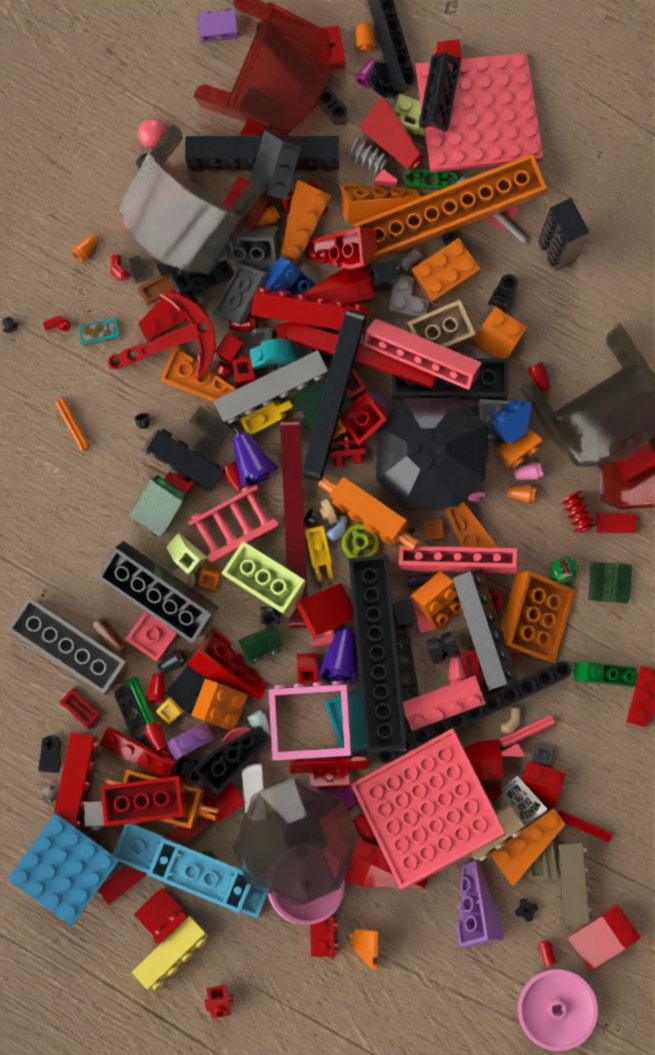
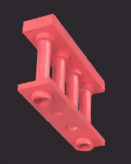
M248 485L241 489L242 493L202 515L199 512L190 517L191 521L188 522L190 527L197 526L210 549V554L207 555V558L211 564L237 551L242 542L250 544L279 528L275 519L270 520V518H267L254 493L259 491L256 485L253 487ZM246 497L261 522L260 527L255 530L249 526L237 502ZM228 507H231L244 531V536L238 539L233 537L220 513ZM214 516L227 540V545L222 548L216 546L203 522Z

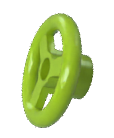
M355 524L349 527L343 535L342 549L349 558L375 556L380 548L379 535L377 533L375 535L371 534L374 539L369 540L365 534H359L357 531L359 529L366 530V527L363 524ZM351 533L354 536L353 544L355 546L352 552L347 545L348 537ZM363 539L365 543L360 546L357 544V541ZM367 546H374L369 554L357 556L360 550L365 549Z

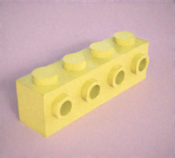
M189 916L132 973L147 990L151 992L153 990L157 991L162 987L163 981L168 976L171 977L177 972V967L182 962L185 963L192 957V952L196 948H201L207 942L206 939L209 935Z

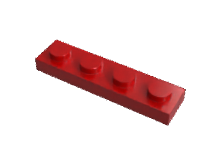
M111 727L105 729L100 744L102 747L161 778L171 777L176 761Z

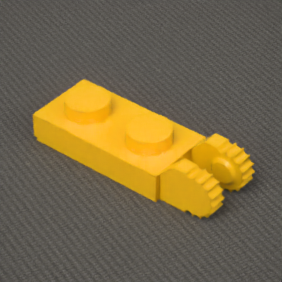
M324 526L306 529V539L317 582H322L319 567L325 565L329 580H333L332 562Z

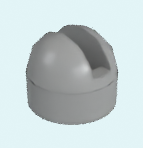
M50 785L46 786L41 791V794L52 803L57 797L58 790Z

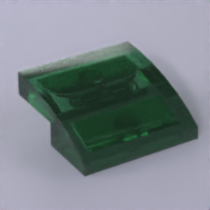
M590 562L588 601L630 604L632 565Z

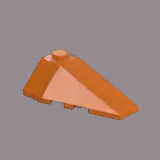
M363 184L338 185L341 212L346 223L350 224L358 223L421 198L417 189L392 187L391 190H386L378 185H375L374 189L363 188Z

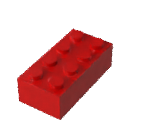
M181 776L100 786L104 826L106 827L187 817L184 781Z

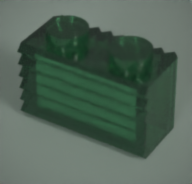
M274 625L272 628L267 627L238 640L247 662L252 661V664L262 661V656L270 654V656L280 653V648H283Z

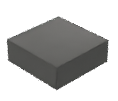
M535 744L532 763L551 767L555 748Z

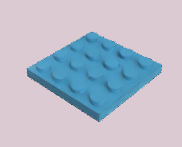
M54 813L10 874L8 880L70 926H73L120 860L58 814Z

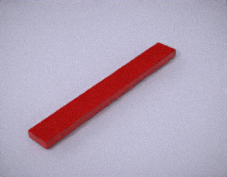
M291 322L286 340L334 356L339 336L305 324ZM363 343L359 344L355 363L430 388L433 387L435 375L363 346Z
M200 816L195 829L178 825L164 837L185 846L215 821ZM127 865L105 882L98 892L105 902L110 905L147 876V873Z

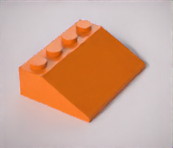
M518 571V574H515L501 623V630L504 633L507 649L555 664L575 589L531 571ZM518 640L519 646L513 644L512 641Z

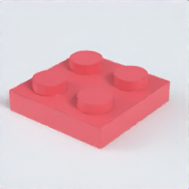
M145 611L125 640L158 662L178 633Z

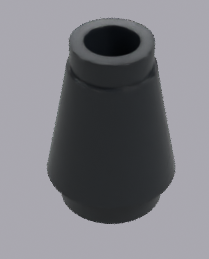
M174 649L157 666L160 672L164 674L183 667L187 663V658L181 649Z

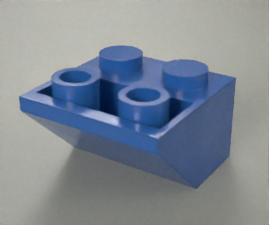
M280 256L267 272L270 276L264 287L270 288V291L286 290L290 294L297 295L298 293L306 292L315 283L292 262Z
M514 399L506 405V409L491 415L492 419L487 423L499 441L513 443L527 432L532 404L528 401H516Z

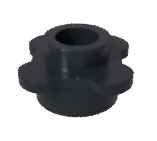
M522 898L518 909L515 910V915L521 916L527 922L533 920V914L538 910V906L535 903L528 902L526 898Z

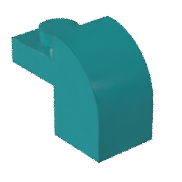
M286 339L266 340L261 342L260 346L249 350L252 368L255 369L272 363L282 366L297 360L294 342Z

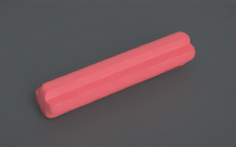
M549 715L512 734L502 737L500 742L506 748L555 725V720L552 715Z

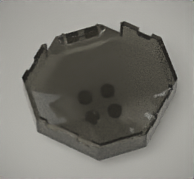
M295 778L252 795L247 813H245L241 822L239 834L232 846L247 885L262 889L266 893L288 900L297 906L305 905L340 889L359 837L344 800Z

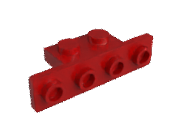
M368 757L296 759L289 762L291 774L310 773V790L350 788L349 770L368 769Z

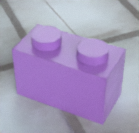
M222 9L220 12L214 13L204 11L197 15L201 43L238 38L235 10Z
M203 722L171 739L166 745L176 761L205 746L215 738L207 723Z

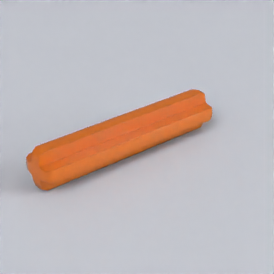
M64 398L59 399L55 404L81 451L88 449L90 445Z

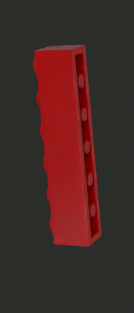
M268 287L255 288L251 315L341 330L343 319L348 309L366 314V322L362 334L366 333L369 308L365 304L355 303L351 305L347 304L344 300L333 302L321 296L310 298L309 295L304 293L293 295L286 290L275 292L270 291L271 289Z

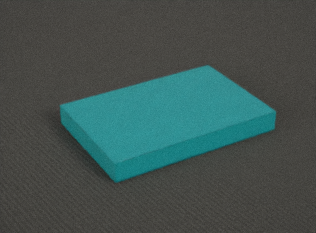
M360 688L349 692L353 753L366 749ZM340 695L324 701L339 745L341 748H344L342 699Z

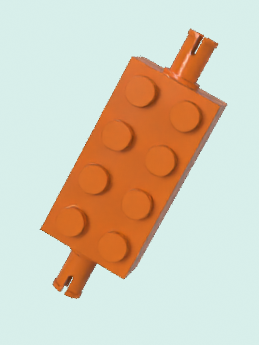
M326 476L321 479L318 486L330 493L329 496L332 499V504L339 512H347L352 521L357 524L363 523L368 532L373 535L379 534L381 540L389 546L393 544L397 547L401 542L412 551L416 549L420 541L407 533L410 527L406 519L345 477L338 484Z
M126 770L123 783L159 778ZM106 778L104 783L114 785L121 784L122 782ZM184 785L187 817L161 821L195 829L200 816L216 821L218 816L210 813L219 814V808L203 805L204 790Z

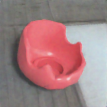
M148 119L142 122L137 132L140 142L150 148H156L161 144H165L168 138L167 127L161 121L155 119Z

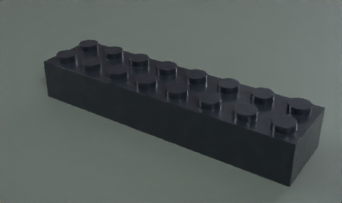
M185 136L187 168L193 172H201L202 169H210L212 172H219L221 169H229L231 172L248 169V171L253 172L262 136ZM293 136L302 139L295 171L297 169H305V171L309 172L316 171V169H324V171L339 169V136Z

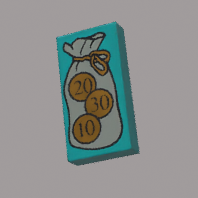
M116 318L78 326L82 345L120 338Z

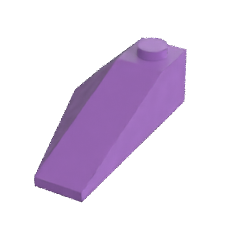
M479 861L461 865L460 890L462 897L461 903H458L460 921H457L456 925L459 948L486 945L504 940L501 919Z

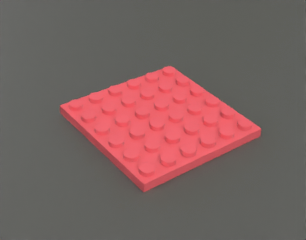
M527 52L459 60L461 63L448 131L443 132L434 126L424 128L430 173L505 165L532 153L536 161H543L544 157ZM430 62L415 64L421 109ZM449 62V69L452 72L453 64ZM446 79L445 84L447 89H449L450 84L448 79ZM443 96L442 102L444 107H446V100ZM440 113L438 122L443 123V118Z
M453 728L350 784L400 890L414 885L507 835Z

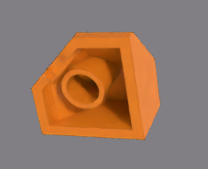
M354 928V933H350L349 945H353V950L372 970H377L378 929Z

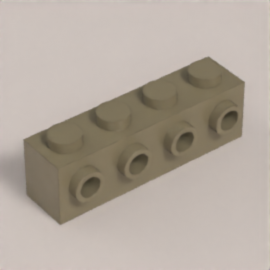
M583 843L557 844L563 924H588L589 919H592L591 906L588 907L587 901L590 898V887H586L589 871L588 867L584 865V859H587V849L583 847Z

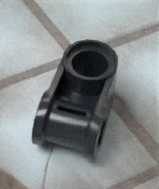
M506 274L501 278L488 305H494L505 313L518 284L517 278L514 275ZM506 280H510L514 286L508 289L503 283Z
M55 735L46 736L42 740L39 772L59 773L61 741ZM51 739L54 743H56V746L52 747V750L50 749V746L46 745V743L49 742Z

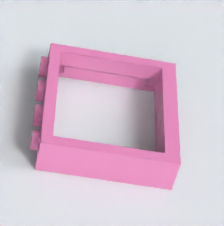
M343 681L332 682L331 686H324V682L312 683L313 687H305V684H293V688H285V685H275L274 689H270L269 705L273 761L353 756L349 685H344ZM341 691L344 748L279 752L276 695Z

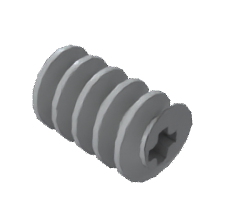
M357 137L349 150V159H355L356 164L362 162L363 168L368 166V171L372 172L375 170V175L378 176L381 170H385L391 156L385 159V152L379 156L378 148L373 152L372 144L366 148V141L364 140L359 144L360 137Z

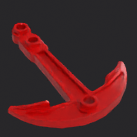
M161 292L160 296L172 303L180 312L183 311L190 323L145 344H138L121 351L120 354L115 353L111 355L108 359V365L110 368L117 370L123 365L128 366L143 360L148 355L196 339L200 352L198 353V367L194 379L198 380L205 374L213 360L216 348L213 324L207 313L198 303L178 293ZM201 323H205L207 325L206 330H203L201 328ZM132 351L137 352V357L132 356ZM119 358L120 364H116L114 359Z

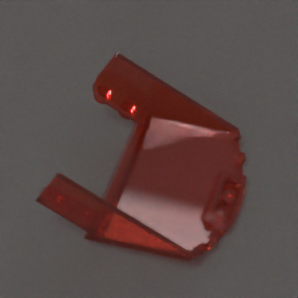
M234 0V7L237 11L262 19L232 92H228L203 84L196 89L193 97L202 108L263 129L288 135L298 124L301 125L305 121L304 118L310 111L314 110L325 90L332 56L329 33L270 1L265 3L259 0Z

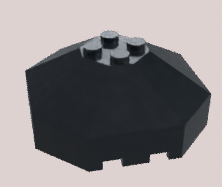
M460 398L403 399L388 415V420L377 430L376 481L406 510H440L442 507H459L486 480V463L489 461V428Z

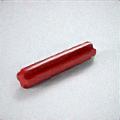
M560 810L558 812L564 823L607 843L610 842L613 835L611 832L566 811Z

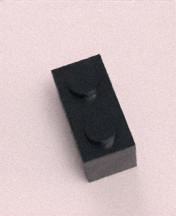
M395 260L374 263L367 271L371 278L374 292L391 289L401 276L400 267L396 265Z

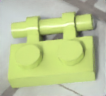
M400 94L394 108L395 112L411 134L425 136L424 128L419 126L421 115L420 101ZM405 118H408L410 120L415 121V124L413 125L411 123L405 122L404 120Z

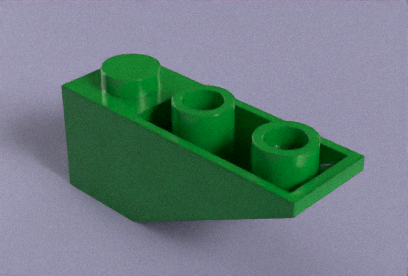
M575 662L573 681L635 687L636 668L595 662Z

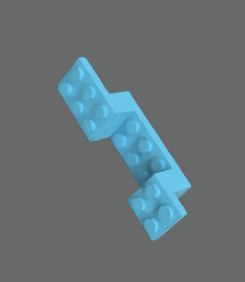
M135 824L124 826L113 852V855L120 860L119 862L143 871L152 878L237 913L242 912L254 918H258L268 894L266 878L182 846L181 843Z

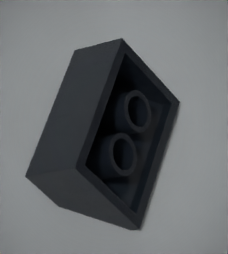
M264 129L250 184L267 195L286 200L301 150L302 139Z

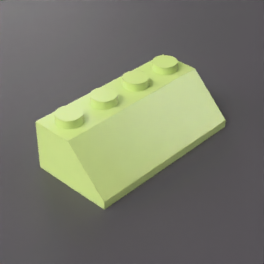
M245 542L241 543L221 573L227 579L288 618L291 617L297 608L295 603L301 600L306 582Z

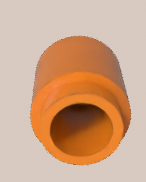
M370 23L356 25V48L361 50L362 53L371 52L375 47L374 31Z

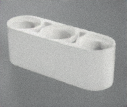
M262 763L247 764L242 770L246 822L265 821L266 809Z

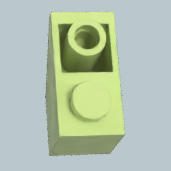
M177 533L167 546L173 561L187 574L197 572L207 559L201 551L180 533Z

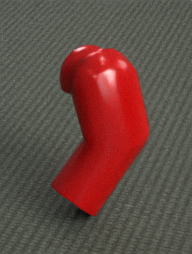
M112 255L110 269L112 275L117 280L127 281L130 274L120 266L121 256Z
M56 316L42 322L46 331L55 327L63 332H68L71 328L69 320L61 316Z

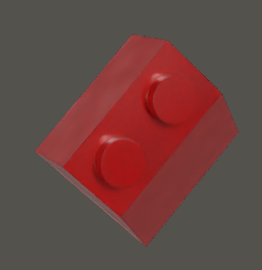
M527 761L521 780L548 810H551L555 807L566 773Z

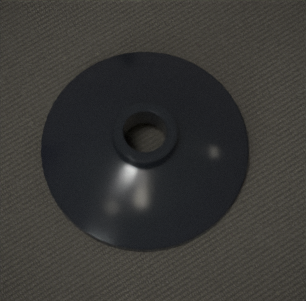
M377 63L372 66L369 72V80L375 92L387 99L396 97L399 93L392 87L386 64Z

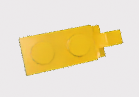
M290 400L282 404L279 401L272 402L243 417L240 421L246 432L253 436L287 417L285 413L293 409V405Z

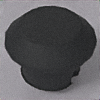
M7 317L2 321L4 333H12L17 330L19 324L14 323L11 317Z

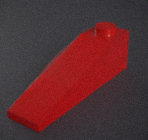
M358 227L310 239L305 248L306 259L347 269L367 266L377 249L376 229Z
M364 267L355 269L343 268L304 292L310 298L321 296L328 298V301L344 300L347 304L351 305L370 302L376 297L371 278Z
M211 628L195 649L187 664L205 677L260 700L268 685L253 668L248 667L242 661L244 657L240 653L236 654L230 647L232 643L214 628Z
M499 740L478 741L464 748L480 781L504 779Z
M358 840L344 881L360 887L399 888L381 848ZM429 876L406 889H425Z

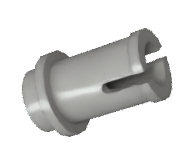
M414 248L408 256L400 259L398 265L406 273L411 271V267L422 259L423 256Z

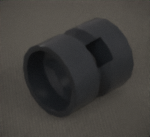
M451 631L442 634L440 639L435 637L425 641L434 664L445 661V657L453 658L460 655L458 645Z

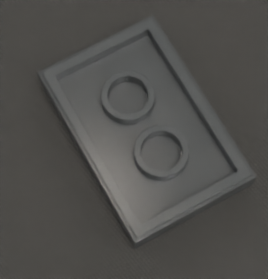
M239 264L213 314L243 325L252 309L255 288L264 287L270 275Z

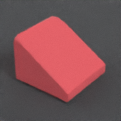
M383 169L374 180V185L383 187H396L398 183L397 178Z
M514 744L501 752V756L525 757L519 744Z

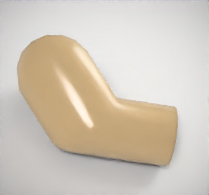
M511 708V719L500 726L502 733L512 734L520 726V708Z

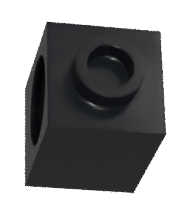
M411 598L392 603L398 627L402 626L403 629L414 627L417 617Z

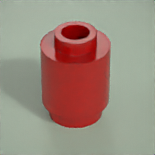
M358 813L351 820L353 824L351 828L364 841L367 840L370 843L375 838V835L365 814L360 815Z

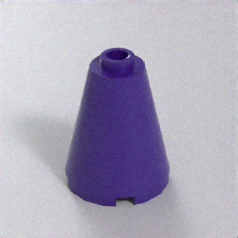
M243 431L234 435L235 439L232 440L242 487H245L246 484L252 486L269 479L267 475L271 472L272 475L277 473L274 464L250 433Z
M341 628L340 631H336L318 670V676L323 675L322 679L329 682L349 681V684L356 682L355 635L350 629Z

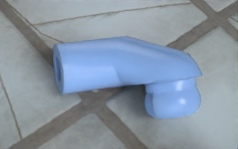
M338 515L337 526L325 532L328 540H337L345 534L347 516Z

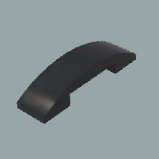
M224 260L213 263L205 269L187 274L182 272L171 275L169 278L177 293L186 295L222 284L232 278L233 272L227 261Z

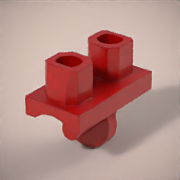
M344 434V440L337 441L338 448H331L330 450L335 467L345 466L344 456L352 455L353 464H363L364 454H366L364 444L361 446L354 445L356 441L348 439V434Z

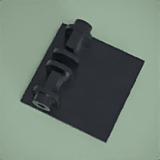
M187 665L165 694L192 715L205 679H210Z

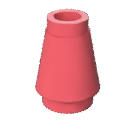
M460 657L450 658L448 682L451 685L467 679L462 658Z

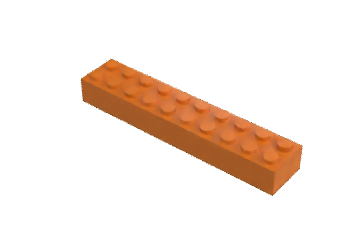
M532 153L355 223L354 228L366 227L376 229L377 249L368 264H371L546 195L547 187Z

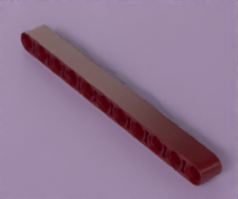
M299 419L280 420L286 564L289 571L306 581L301 597L302 600L308 597L300 423ZM298 608L295 609L289 618L290 629L308 628Z

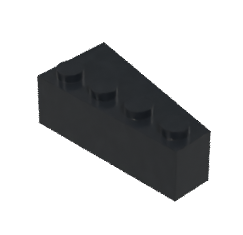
M155 430L142 450L147 454L151 452L154 454L155 459L165 464L168 463L174 471L186 475L187 479L193 481L206 491L211 492L223 474V471L220 470L221 466L213 461L207 462L204 460L205 456L197 450L192 452L188 449V444L180 439L177 442L171 438L172 434L167 430Z

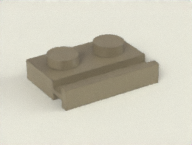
M553 840L528 868L529 881L557 878Z

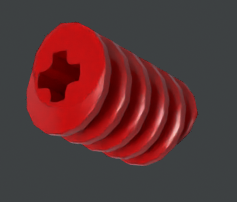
M582 490L568 495L561 501V505H568L564 511L571 512L567 518L574 519L570 523L571 526H577L574 529V533H583L598 526V524H591L595 517L588 518L592 511H585V508L589 505L588 503L582 504L585 496H578Z

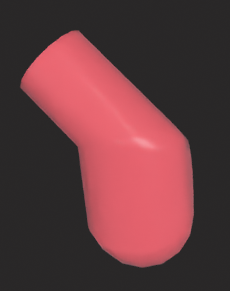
M337 628L324 633L321 637L312 638L314 648L330 645Z

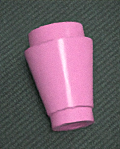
M533 461L518 469H514L516 481L537 480L539 477H543L540 461Z

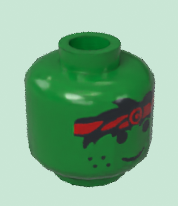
M568 556L553 560L551 567H549L553 581H557L560 584L574 580L577 576L576 571L579 570L576 560H571Z

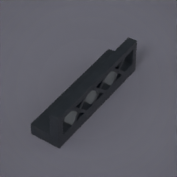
M446 52L432 55L419 120V126L423 128L434 126L443 132L448 131L461 61ZM449 62L453 64L452 72L449 69ZM446 79H448L450 84L449 89H447L445 84ZM443 96L446 100V107H444L442 102ZM440 113L443 118V123L438 122Z

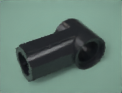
M261 606V624L268 628H272L274 624H280V612L272 607Z

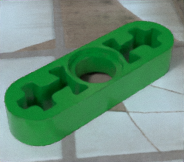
M417 169L413 172L407 170L403 175V183L406 187L413 189L441 190L451 185H447L446 181H441V185H438L439 176H442L441 180H447L448 177H451V180L455 181L451 185L458 182V177L454 172L450 171L430 173V170ZM414 175V178L420 179V175H423L422 184H419L420 180H414L413 183H410L409 179L406 178ZM428 175H432L435 177L436 182L429 185L425 182V178Z

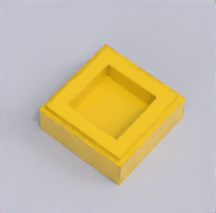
M170 697L156 712L168 725H171L184 711Z

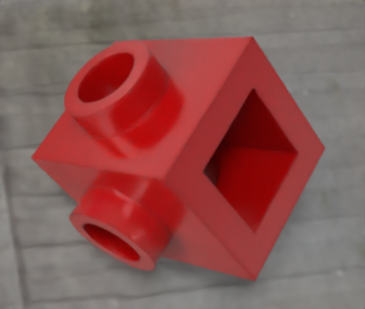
M226 985L206 988L207 999L204 1000L206 1011H210L212 1019L230 1016L231 1007H234L232 994L228 995Z

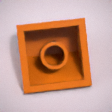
M494 307L472 343L495 358L508 359L524 335L527 327Z

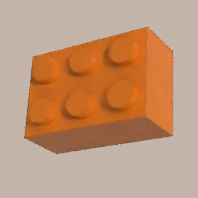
M458 238L411 269V276L414 277L415 282L431 305H434L479 275L481 268L460 238Z

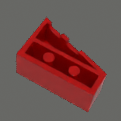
M174 286L168 291L172 293H177ZM162 297L142 318L138 326L148 342L187 321L188 318L183 311L180 312L172 303Z

